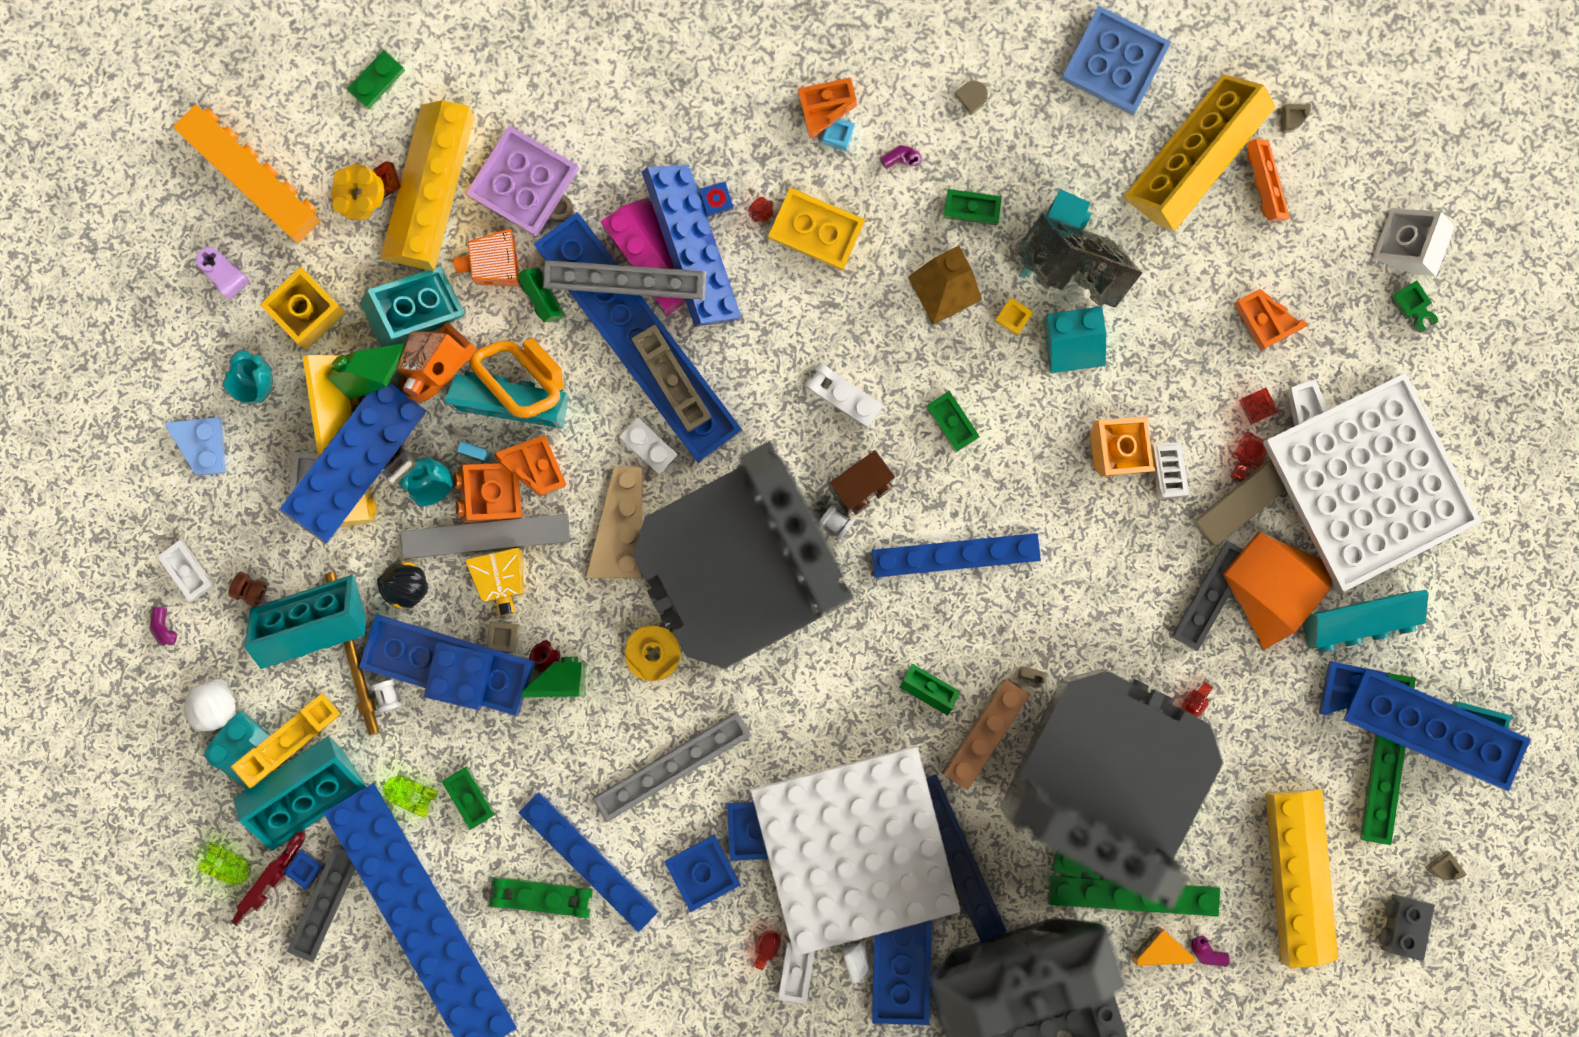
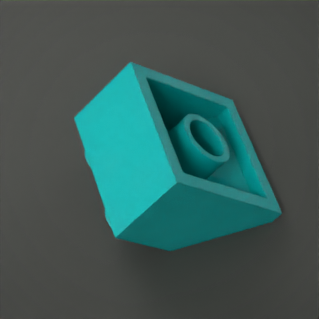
M1102 306L1050 313L1044 317L1043 327L1051 374L1106 366V327Z

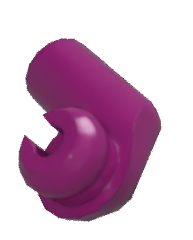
M899 145L879 159L884 168L888 169L897 162L908 166H917L920 164L922 157L918 150Z
M153 607L149 628L157 643L162 646L166 644L174 645L177 640V633L169 631L165 626L167 608Z
M1199 935L1192 940L1191 949L1200 963L1228 967L1229 953L1213 951L1208 943L1209 940L1205 936Z

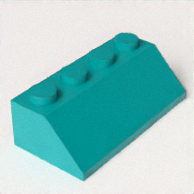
M465 371L464 375H455L446 395L445 403L455 411L563 429L569 396L562 389L559 391L560 398L555 406L536 416L519 418L507 411L474 372ZM492 376L519 406H530L547 398L549 395L544 389L536 388V384L533 382L520 380L518 385L508 383L509 379Z
M350 575L259 605L256 608H250L244 648L259 668L263 669L272 665H278L281 662L302 657L306 654L364 636L366 614L354 576Z
M1428 590L1410 591L1312 613L1303 622L1308 649L1318 648V652L1321 653L1335 650V644L1345 642L1346 647L1363 643L1362 638L1372 636L1373 640L1390 637V631L1399 630L1400 634L1417 631V625L1426 624Z
M328 735L266 776L252 788H248L233 798L238 821L273 851L291 839L298 831H303L324 817L323 812L364 789L366 785L343 749Z

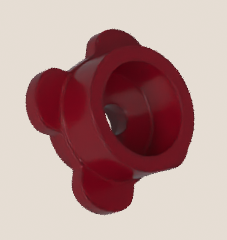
M548 640L536 644L529 655V660L535 661L538 671L541 673L560 659V652L554 650L551 647V642Z

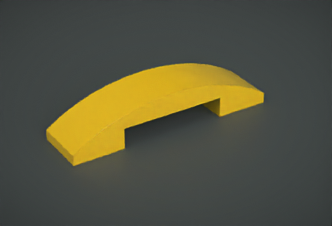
M321 693L300 710L296 716L259 746L253 748L232 765L231 768L249 789L252 788L340 716L339 711Z

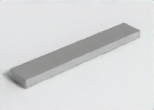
M545 260L543 288L705 300L707 272Z
M568 514L401 531L403 559L571 542Z
M737 711L592 799L607 823L752 735Z

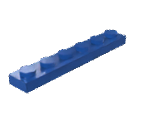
M1038 533L871 550L874 578L1041 561Z
M540 792L518 812L638 933L659 912Z

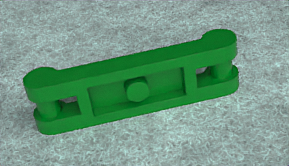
M492 877L491 886L494 889L493 896L489 897L488 906L567 915L577 918L590 917L588 903L589 898H592V888ZM505 888H513L512 899L504 898ZM570 896L578 897L577 906H569Z

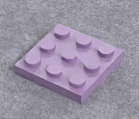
M509 125L465 194L480 205L537 237L580 168L577 164Z

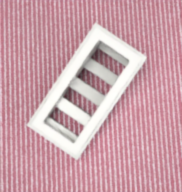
M1181 442L1153 444L1157 499L1189 496ZM1175 450V456L1161 457V451ZM1176 461L1175 467L1162 466V462ZM1177 472V477L1164 478V473ZM1178 483V488L1166 489V484Z
M862 941L842 948L845 964L853 984L859 982L870 969V961Z

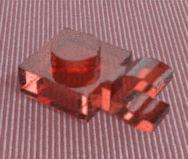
M1249 431L1244 433L1232 454V457L1239 461L1230 477L1238 482L1246 478L1250 467L1255 470L1258 469L1267 454L1263 444L1264 440Z

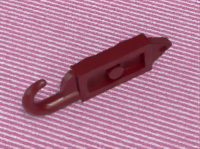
M298 831L291 838L277 860L271 861L236 907L238 911L231 921L232 924L238 926L248 913L254 910L258 912L268 900V897L265 895L271 887L275 889L286 876L283 871L304 843L306 838L304 831Z

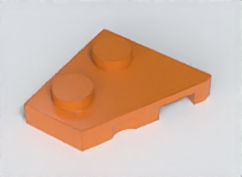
M851 77L798 88V96L809 138L815 137L857 106Z
M1261 289L1233 303L1260 351L1308 326L1304 320L1298 321L1287 313L1288 309L1285 306L1273 301L1271 296Z
M545 435L494 454L497 461L539 497L565 488L567 485Z

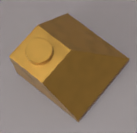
M959 245L933 258L908 276L933 325L982 300L972 268Z

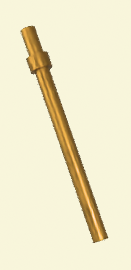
M335 572L324 575L326 583L337 580ZM355 641L343 642L360 702L357 704L359 713L364 717L368 735L378 734L380 731L374 713L377 709L374 699H370L363 670L359 668L360 659Z

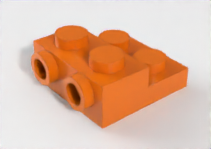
M501 463L461 465L458 468V472L454 473V488L460 490V500H456L455 510L457 517H462V523L522 518L519 479Z

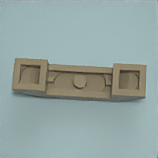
M653 325L631 338L687 432L689 433L712 419V416L694 390L657 326Z
M401 445L384 467L383 473L392 485H396L417 464L405 447Z

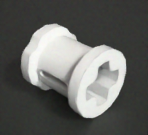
M832 504L818 524L827 526L841 540L855 520L845 517L836 510V505Z
M395 679L370 686L371 691H375L379 705L378 713L403 706L402 702H398L394 687L396 684Z

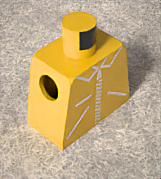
M515 548L467 559L468 569L482 602L496 601L499 616L514 614L515 608L512 597L524 595L525 593L522 549Z

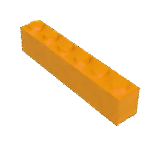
M195 104L173 128L299 244L321 221L315 215L318 210L306 198L301 202L295 196L298 191L286 180L283 183L279 182L275 178L279 173L267 162L261 165L256 160L259 155L248 144L242 147L236 142L239 136L228 126L222 129L217 124L220 118L208 107L203 111Z

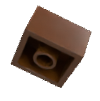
M874 450L829 483L828 489L847 515L852 511L857 515L869 506V499L873 496L879 499L893 487L891 483L895 476L877 451Z

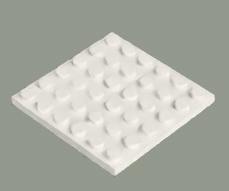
M1406 373L1263 441L1338 593L1345 592L1482 522Z
M917 745L751 789L794 956L960 913Z

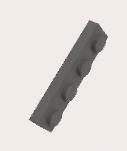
M1225 541L1172 635L1173 639L1194 651L1199 650L1231 593L1223 573L1242 552V548L1230 541Z
M339 845L333 847L287 949L288 953L312 963L317 957L356 870L344 848Z

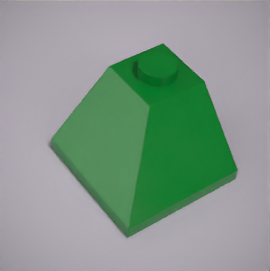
M402 343L360 350L345 356L340 355L332 362V370L327 379L350 400L385 388L397 369L406 344Z
M561 657V663H553L522 691V698L586 696L585 662H578V657Z

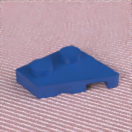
M1329 661L1319 714L1328 715L1332 712L1348 709L1363 671L1366 668ZM1372 670L1387 677L1386 672Z

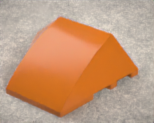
M1257 532L1223 573L1238 604H1241L1245 611L1250 627H1253L1260 646L1264 650L1295 633L1328 594L1332 586V579L1322 559L1261 532Z

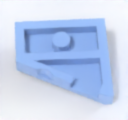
M222 418L166 423V428L195 475L203 476L226 473Z

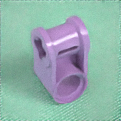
M206 247L198 252L196 257L197 265L228 300H231L250 283L246 276L215 248ZM211 258L216 262L214 266H211L208 262Z

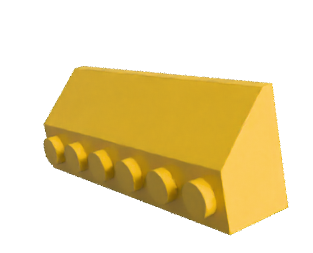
M1223 74L1123 198L1156 225L1175 231L1275 109L1276 106L1265 86Z
M445 100L420 106L384 241L381 260L435 272L474 122L470 106Z
M340 355L302 356L318 457L361 403L360 397L350 400L327 379L332 370V362ZM370 487L340 527L375 522L374 515L378 514V507L375 498H371Z
M1322 789L1267 792L1265 796L1281 963L1289 968L1321 966L1338 960Z

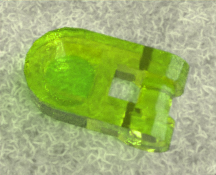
M402 775L388 779L384 786V795L389 802L424 818L427 817L430 811L428 807L431 800H435L439 792ZM414 792L421 794L418 803L410 801Z
M209 842L206 848L208 853L197 867L199 871L230 885H238L245 882L250 877L252 871L251 864L245 857L215 842ZM218 857L223 859L220 868L215 865Z

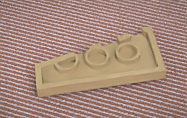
M614 467L586 578H642V572L633 557L642 528V467Z

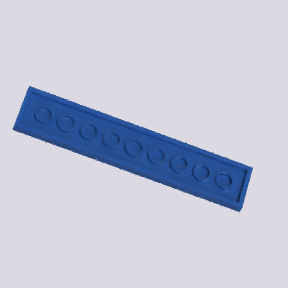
M578 212L534 243L535 248L544 260L618 265ZM568 290L698 464L742 432V428L641 295ZM653 325L657 326L683 372L712 416V419L689 433L631 339Z
M372 783L323 812L453 1037H505L517 1029V1026L375 784Z

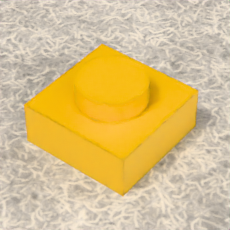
M1010 297L994 322L1017 337L1034 312Z

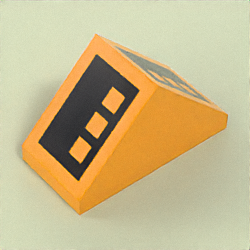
M1159 926L1132 955V962L1137 966L1195 964L1194 957Z

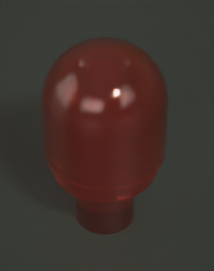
M1204 681L1198 691L1193 689L1192 692H1189L1182 703V710L1200 717L1209 705L1210 700L1207 697L1214 687Z
M767 930L760 935L754 951L758 954L753 964L754 967L763 971L768 959L773 960L776 957L781 945V938L777 932Z

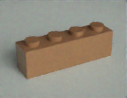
M1002 679L941 773L966 790H969L1030 695L1008 680Z

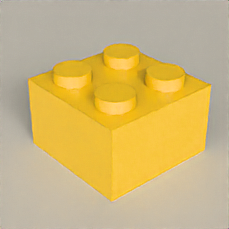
M301 266L260 304L279 326L305 350L310 348L347 313Z

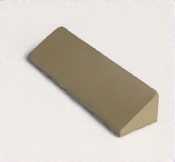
M1268 460L1195 519L1202 536L1212 545H1219L1286 491L1272 460Z

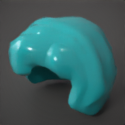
M239 350L229 359L230 371L225 372L222 387L237 401L245 404L262 403L269 396L272 389V368L260 355H253L249 351Z
M428 457L417 459L415 461L417 466L398 485L408 492L409 498L419 507L434 505L450 493L454 485L453 476L450 470L440 461Z

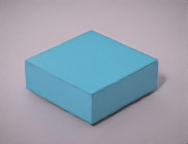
M838 119L824 130L821 144L847 151L855 123Z
M460 442L457 450L461 455L488 463L491 456L490 452L486 449L465 442Z

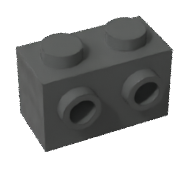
M1392 894L1391 900L1387 901L1385 907V915L1388 918L1386 928H1382L1380 933L1381 949L1390 954L1424 961L1435 905L1426 901Z

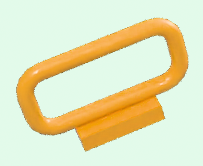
M533 337L523 341L524 349L512 341L502 340L475 351L469 362L472 371L512 415L519 418H530L549 410L559 401V391L564 389L562 369ZM499 352H510L549 395L547 398L530 406H519L480 362Z

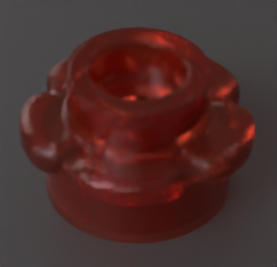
M765 197L756 199L748 209L751 219L755 222H765L773 215L774 203L771 200L768 201Z

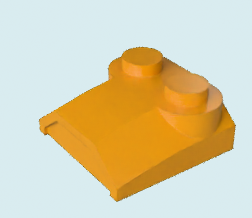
M1148 416L1105 419L1093 422L1090 431L1093 465L1100 477L1155 471L1147 423Z

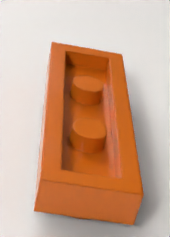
M1254 139L1247 142L1249 150L1247 157L1255 172L1254 183L1262 198L1261 209L1264 216L1267 218V221L1273 222L1289 219L1290 216L1269 140Z

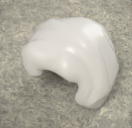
M215 678L205 684L201 683L189 691L185 698L184 716L194 730L213 731L224 727L236 715L235 699L231 695L227 682L220 678Z

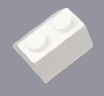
M1391 208L1373 258L1411 274L1436 277L1455 226L1442 212Z

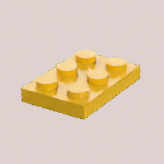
M790 187L768 235V239L844 271L864 226L865 219Z

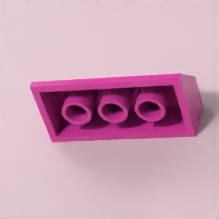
M648 197L626 204L600 221L604 231L629 266L674 269L655 210ZM652 296L666 317L686 304L685 298Z

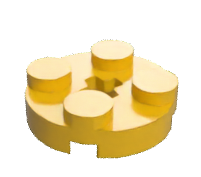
M352 164L335 172L332 186V207L334 211L356 221H363L373 216L371 213L375 208L381 206L384 198V185L381 178L376 175L372 168L361 164ZM358 187L361 189V194H358L357 199H355L354 192Z
M655 625L642 627L636 630L627 641L625 650L626 664L630 671L640 679L648 681L666 679L675 672L681 659L680 644L675 635L666 628ZM649 646L652 648L658 646L660 648L658 653L660 658L657 661L653 658L650 660L646 658L648 655L646 649Z

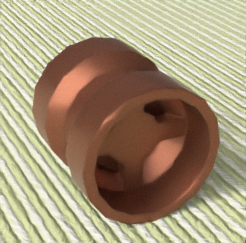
M240 571L231 582L228 596L236 600L243 599L247 605L256 608L265 596L268 583L260 579L253 580L249 574Z

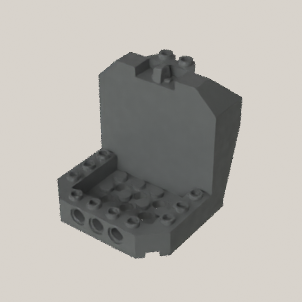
M771 440L740 455V464L737 465V469L646 516L633 553L637 565L651 587L647 592L659 614L664 612L660 617L668 630L670 628L674 630L673 633L685 656L725 669L850 603L855 598L845 581L839 583L841 579L845 578V575L781 456H777L776 449Z
M1106 669L1062 678L1042 715L999 807L1010 824L1020 830L1026 829L1028 826V829L1032 831V838L1153 902L1157 903L1161 899L1163 905L1173 909L1189 878L1182 870L1184 865L1179 863L1175 856L1223 765L1210 723L1172 705L1175 699L1154 689L1149 693L1147 692L1148 685L1136 679H1133L1131 683Z
M1057 917L1043 920L1000 934L983 943L978 941L950 950L930 976V988L946 1037H1057L1058 1032L1064 1028L1072 1031V1037H1128L1115 998V994L1127 986L1108 928L1101 922ZM1062 1012V1013H1061L1060 1015H1058V1016H1052L1053 1014H1057V1013ZM1035 1021L1033 1024L1026 1025V1023Z

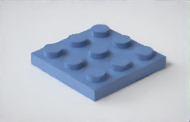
M1098 5L1061 80L1134 116L1171 41Z

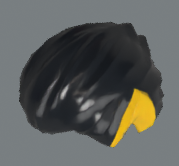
M402 561L401 563L391 564L377 578L382 598L391 604L392 607L413 608L428 593L429 587L425 573L413 563Z

